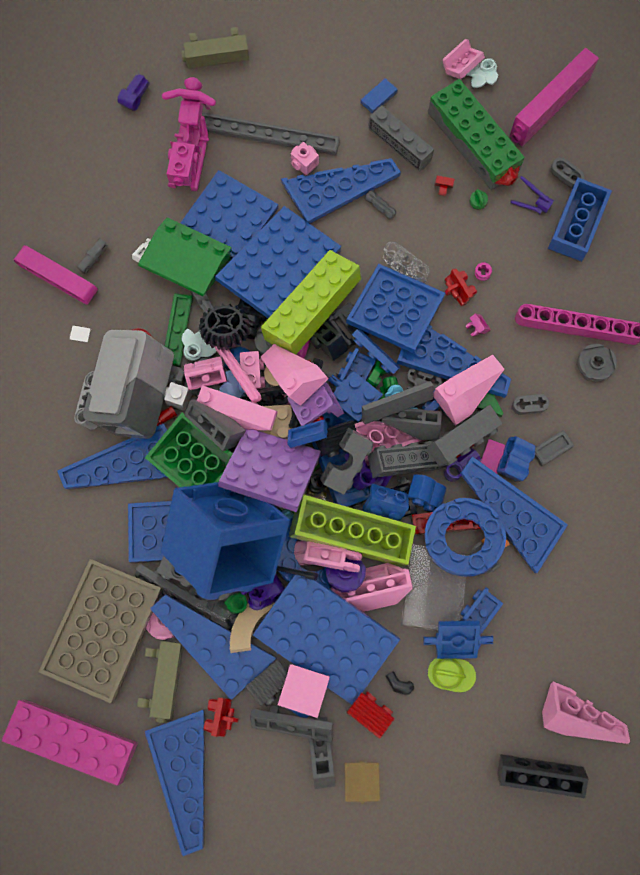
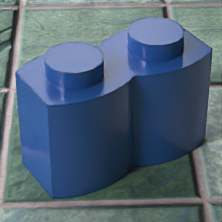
M517 436L509 437L503 456L499 461L497 473L514 481L526 479L529 474V463L535 457V445Z
M414 474L408 498L412 500L413 504L424 506V510L433 512L443 504L447 488L428 476Z

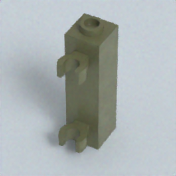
M237 27L231 28L232 36L201 41H198L196 33H190L191 42L184 43V50L181 51L183 62H187L188 69L249 60L246 34L238 35Z
M161 641L160 649L146 648L145 656L158 658L152 699L138 698L137 707L151 708L150 717H154L155 722L167 723V719H173L183 645L181 643Z

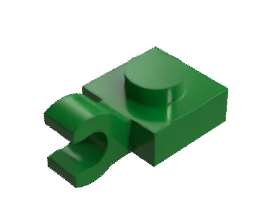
M379 360L374 365L373 371L367 379V382L375 388L382 379L379 376L387 373L379 366L381 363Z

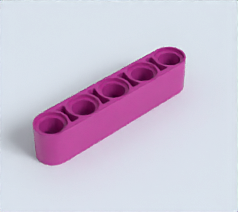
M26 245L21 248L13 259L23 269L86 305L90 303L98 291V288L89 281Z

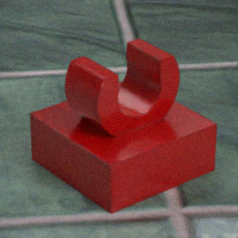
M436 176L435 186H440L438 195L446 196L447 188H453L455 178Z

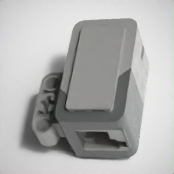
M141 328L109 330L103 337L95 371L88 373L84 379L75 412V422L90 430H94L99 426L116 436L151 438L156 431L174 359L173 352L155 340L148 331Z

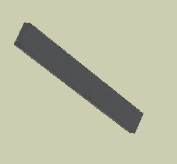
M202 112L208 133L291 148L299 146L304 142L306 145L312 146L316 152L330 155L337 154L340 140L338 136Z

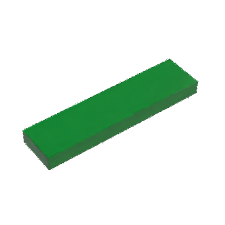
M174 293L165 347L174 354L172 365L181 367L184 352L182 335L188 329L193 296Z

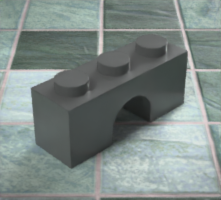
M348 427L339 445L349 453V458L343 465L328 463L320 477L323 485L345 494L346 490L352 487L355 474L361 471L363 460L371 453L373 442L368 437Z

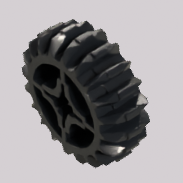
M222 303L220 307L215 305L214 309L208 308V313H203V317L200 318L199 332L206 345L210 344L211 348L217 346L218 350L225 348L227 351L228 347L235 349L236 344L241 346L242 341H246L251 326L249 317L243 309L238 308V305L232 307L231 303L228 306Z

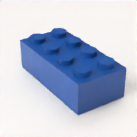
M577 177L548 249L582 262L588 253L612 190Z

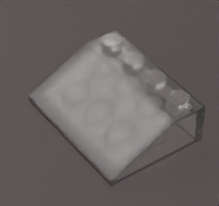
M412 544L407 569L410 573L413 589L404 597L401 626L438 631V621H460L463 617L460 613L464 607L466 577L444 571L431 559L426 546ZM455 552L458 555L468 556V554Z

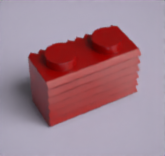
M361 692L347 710V713L380 739L395 719L391 716L393 711L384 704L382 707L378 706L375 703L377 699L369 692H366V694Z

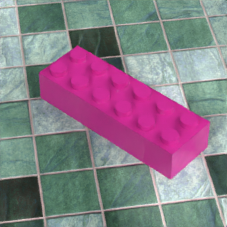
M18 700L2 739L5 743L117 786L123 783L138 744L136 741L28 700Z

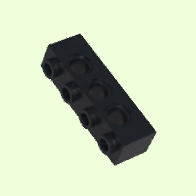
M500 754L498 767L500 786L578 798L586 797L588 776L584 767Z

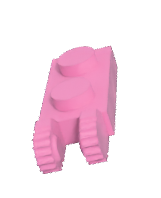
M308 541L303 563L359 572L360 566L345 562V557L350 560L360 561L362 554Z

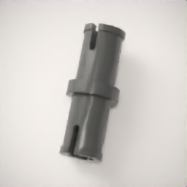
M99 238L92 249L86 252L87 255L77 265V268L87 274L92 265L100 260L99 257L108 247V244Z

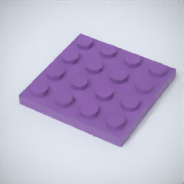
M245 429L246 432L241 437L219 480L218 487L297 512L321 451L304 445L290 448L286 439L254 429Z

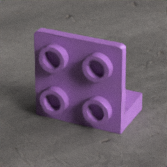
M326 382L301 406L288 397V401L301 426L310 424L325 412L329 414L332 412L337 417L344 413L329 384Z

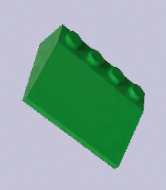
M167 217L157 228L138 262V266L204 297L216 281L215 276L230 262L232 247Z
M181 413L145 458L177 486L187 487L219 482L233 453L229 450L222 451L184 413Z

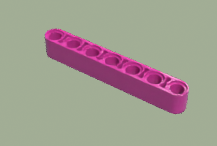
M532 304L521 305L515 315L516 323L525 327L636 345L640 342V323ZM521 313H526L529 317H523ZM540 316H545L547 321L542 320ZM558 319H563L566 324L560 323ZM577 322H581L584 327H580ZM596 325H599L602 330L597 329ZM614 328L619 329L621 333H617ZM633 331L637 332L639 337L634 335Z

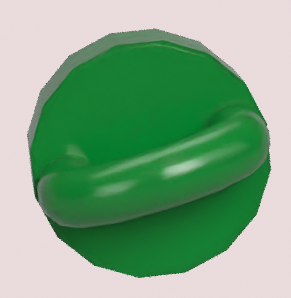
M476 189L471 194L470 205L478 210L485 208L488 202V195L484 191Z
M233 593L224 604L231 613H242L247 607V599L241 593Z

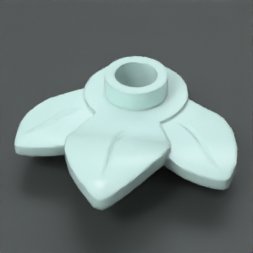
M485 59L467 73V76L473 77L472 87L480 88L486 83L493 85L498 79L496 72L497 64L493 59Z
M186 329L182 335V342L185 346L184 356L190 361H196L201 357L208 358L217 351L215 347L211 348L210 344L206 345L201 338L200 332L194 334L191 330ZM195 350L197 353L192 355L190 351Z

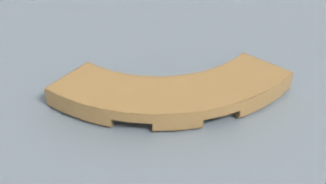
M274 603L262 610H253L247 604L245 611L239 613L230 635V653L251 650V638L255 626L262 617L267 615Z

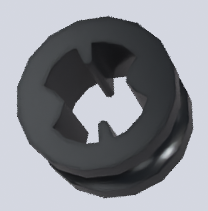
M321 474L313 475L308 483L309 490L315 494L322 493L327 487L320 480Z

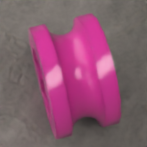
M479 263L475 269L476 278L480 281L488 280L492 273L491 266L488 263ZM481 269H485V272L487 273H485V275H482Z

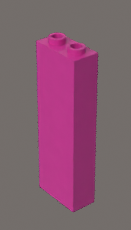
M585 47L515 117L509 135L513 142L523 147L590 80L599 60L595 54Z

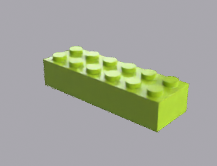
M329 250L261 326L264 340L296 355L361 280L360 266Z
M303 495L297 512H294L289 537L359 552L362 554V557L401 567L409 564L416 526Z

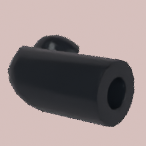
M394 671L385 675L394 692L409 695L414 691V684L411 681H399Z

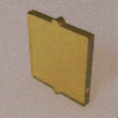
M360 761V763H345V802L360 801L363 804L365 801H380L379 763H364L363 761Z

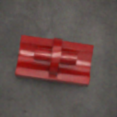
M457 268L452 269L451 273L444 279L448 287L445 290L446 296L453 295L454 299H457L461 306L466 305L477 293L473 285H466L465 282L468 280V275L465 271L458 272Z
M218 697V699L209 700L207 708L209 711H214L215 716L214 720L206 719L204 730L210 732L211 736L225 737L226 730H231L232 722H239V718L233 717L235 709L231 708V699Z

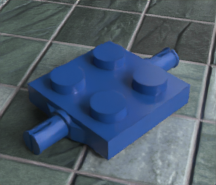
M354 371L342 381L334 375H331L328 379L336 387L334 395L344 414L356 423L362 420V406L380 400L383 396L381 392Z
M438 621L436 636H423V645H436L437 659L477 658L481 644L493 645V636L480 635L479 621Z

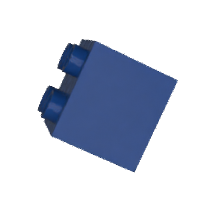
M219 482L174 488L160 552L174 566V570L196 589V593L208 600H215L223 594L236 591L249 592L254 587L273 583L290 519L272 504L218 487Z

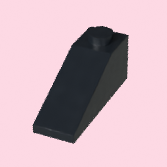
M326 321L313 334L321 342L322 351L333 361L348 351L342 335Z

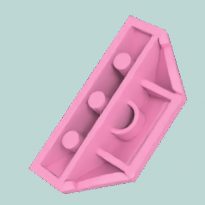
M389 563L366 568L363 584L357 590L340 592L331 587L333 592L362 612L396 605L413 589L409 570Z

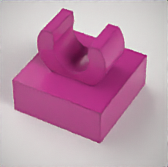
M480 314L471 316L472 322L466 325L468 329L472 326L475 327V331L471 336H478L480 333L486 334L491 330Z

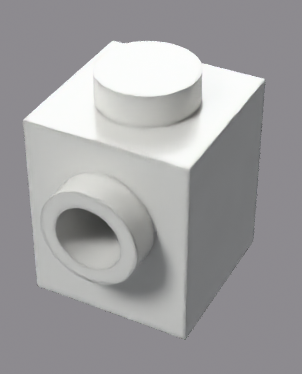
M171 382L170 386L166 387L164 400L167 406L186 411L192 394L189 388Z

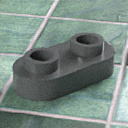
M559 157L553 161L551 165L552 174L569 187H573L575 183L571 178L576 180L578 177L584 180V173L567 159Z

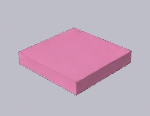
M290 664L278 705L318 718L330 677Z

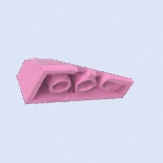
M275 344L261 356V359L289 398L300 406L329 379L316 364Z
M491 355L438 386L434 391L433 397L454 425L457 426L472 415L502 374L504 368L494 355Z
M205 386L201 387L197 398L198 402L234 419L242 428L247 430H272L278 413L272 409Z
M362 421L355 424L356 431L373 442L371 452L379 446L391 448L393 445L402 444V447L411 443L426 441L419 440L382 423V421H373L368 424H364ZM366 456V457H365V461H366V464H367V466H368V465H370V464H369L368 456Z
M556 682L551 683L542 711L544 728L567 736L625 744L630 742L626 724L606 711L601 713L593 707V703L588 699L585 702L575 696L577 692Z

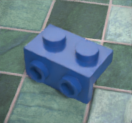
M355 348L354 352H349L346 358L348 363L345 368H341L337 378L342 381L354 371L364 380H367L376 361L360 353L359 349Z
M372 484L370 496L363 506V511L401 521L409 509L408 494Z
M487 587L482 591L478 589L472 597L475 601L471 606L466 605L460 613L463 616L460 621L480 622V635L504 604L489 593Z

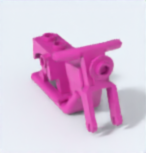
M190 77L184 81L186 89L179 88L162 93L164 100L179 96L183 98L178 118L180 130L179 134L174 135L178 140L177 142L170 141L172 149L170 148L168 152L169 165L167 177L169 180L168 187L170 188L185 185L190 186L191 191H198L207 141H209L202 110L203 105L206 109L210 110V106H214L216 101L199 91L202 89V83L197 78Z

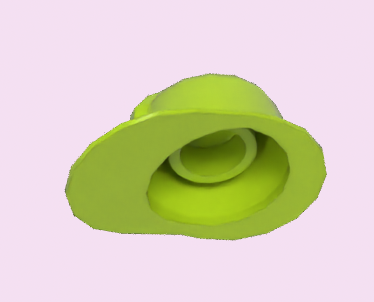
M436 658L429 665L428 677L430 682L437 688L454 692H466L474 686L476 672L474 667L465 660Z

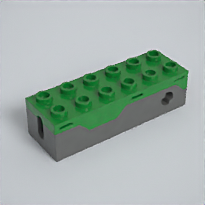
M458 79L432 95L428 114L489 189L492 190L499 185L510 186L515 183L525 157L464 83Z

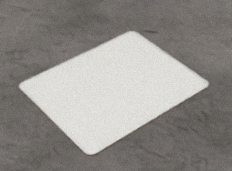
M72 326L70 340L88 342L91 329Z

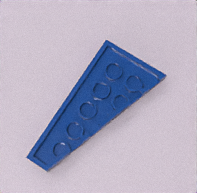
M392 158L370 162V164L359 166V164L352 165L351 168L346 169L342 167L315 172L314 175H298L297 178L292 179L282 178L281 183L305 221L310 224L367 194L370 190H374L399 177L401 172Z
M429 325L415 353L401 348L397 364L449 380L479 363L481 359L476 355L475 357L466 352L467 349L446 335L437 333ZM502 373L488 393L505 398L511 378Z
M165 424L157 426L154 435L149 439L132 437L58 470L57 472L65 489L168 478L145 458L167 431Z
M473 456L470 457L460 474L479 500L490 506L499 515V519L503 527H505L506 536L532 571L538 573L568 524Z
M167 594L150 608L231 700L277 659L276 656L269 654L252 643L250 651L230 653V630L211 621L206 616L197 613Z
M204 710L145 731L182 857L204 848Z

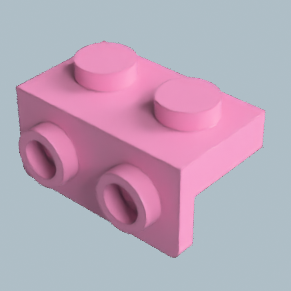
M465 39L442 61L447 75L462 79L485 57L483 52L472 49L469 40Z
M259 351L241 352L240 366L256 389L265 388V377H261V370H264V362L260 359Z

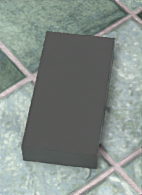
M562 430L536 446L535 457L540 465L543 466L575 445L566 432Z

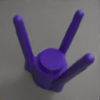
M521 176L520 179L540 196L535 203L538 206L535 207L511 200V203L536 211L539 214L542 211L547 213L554 200L544 195L531 182Z

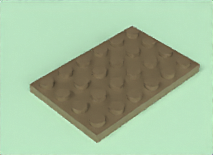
M90 559L39 669V673L106 702L113 703L153 613L150 608L157 603L163 588Z

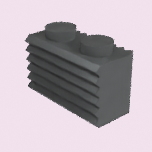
M276 660L251 681L246 688L260 706L263 704L268 706L277 699L274 695L280 690L282 691L288 672L279 660Z

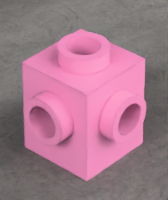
M303 142L299 146H295L291 151V164L296 170H300L307 176L319 165V155L312 146H308Z

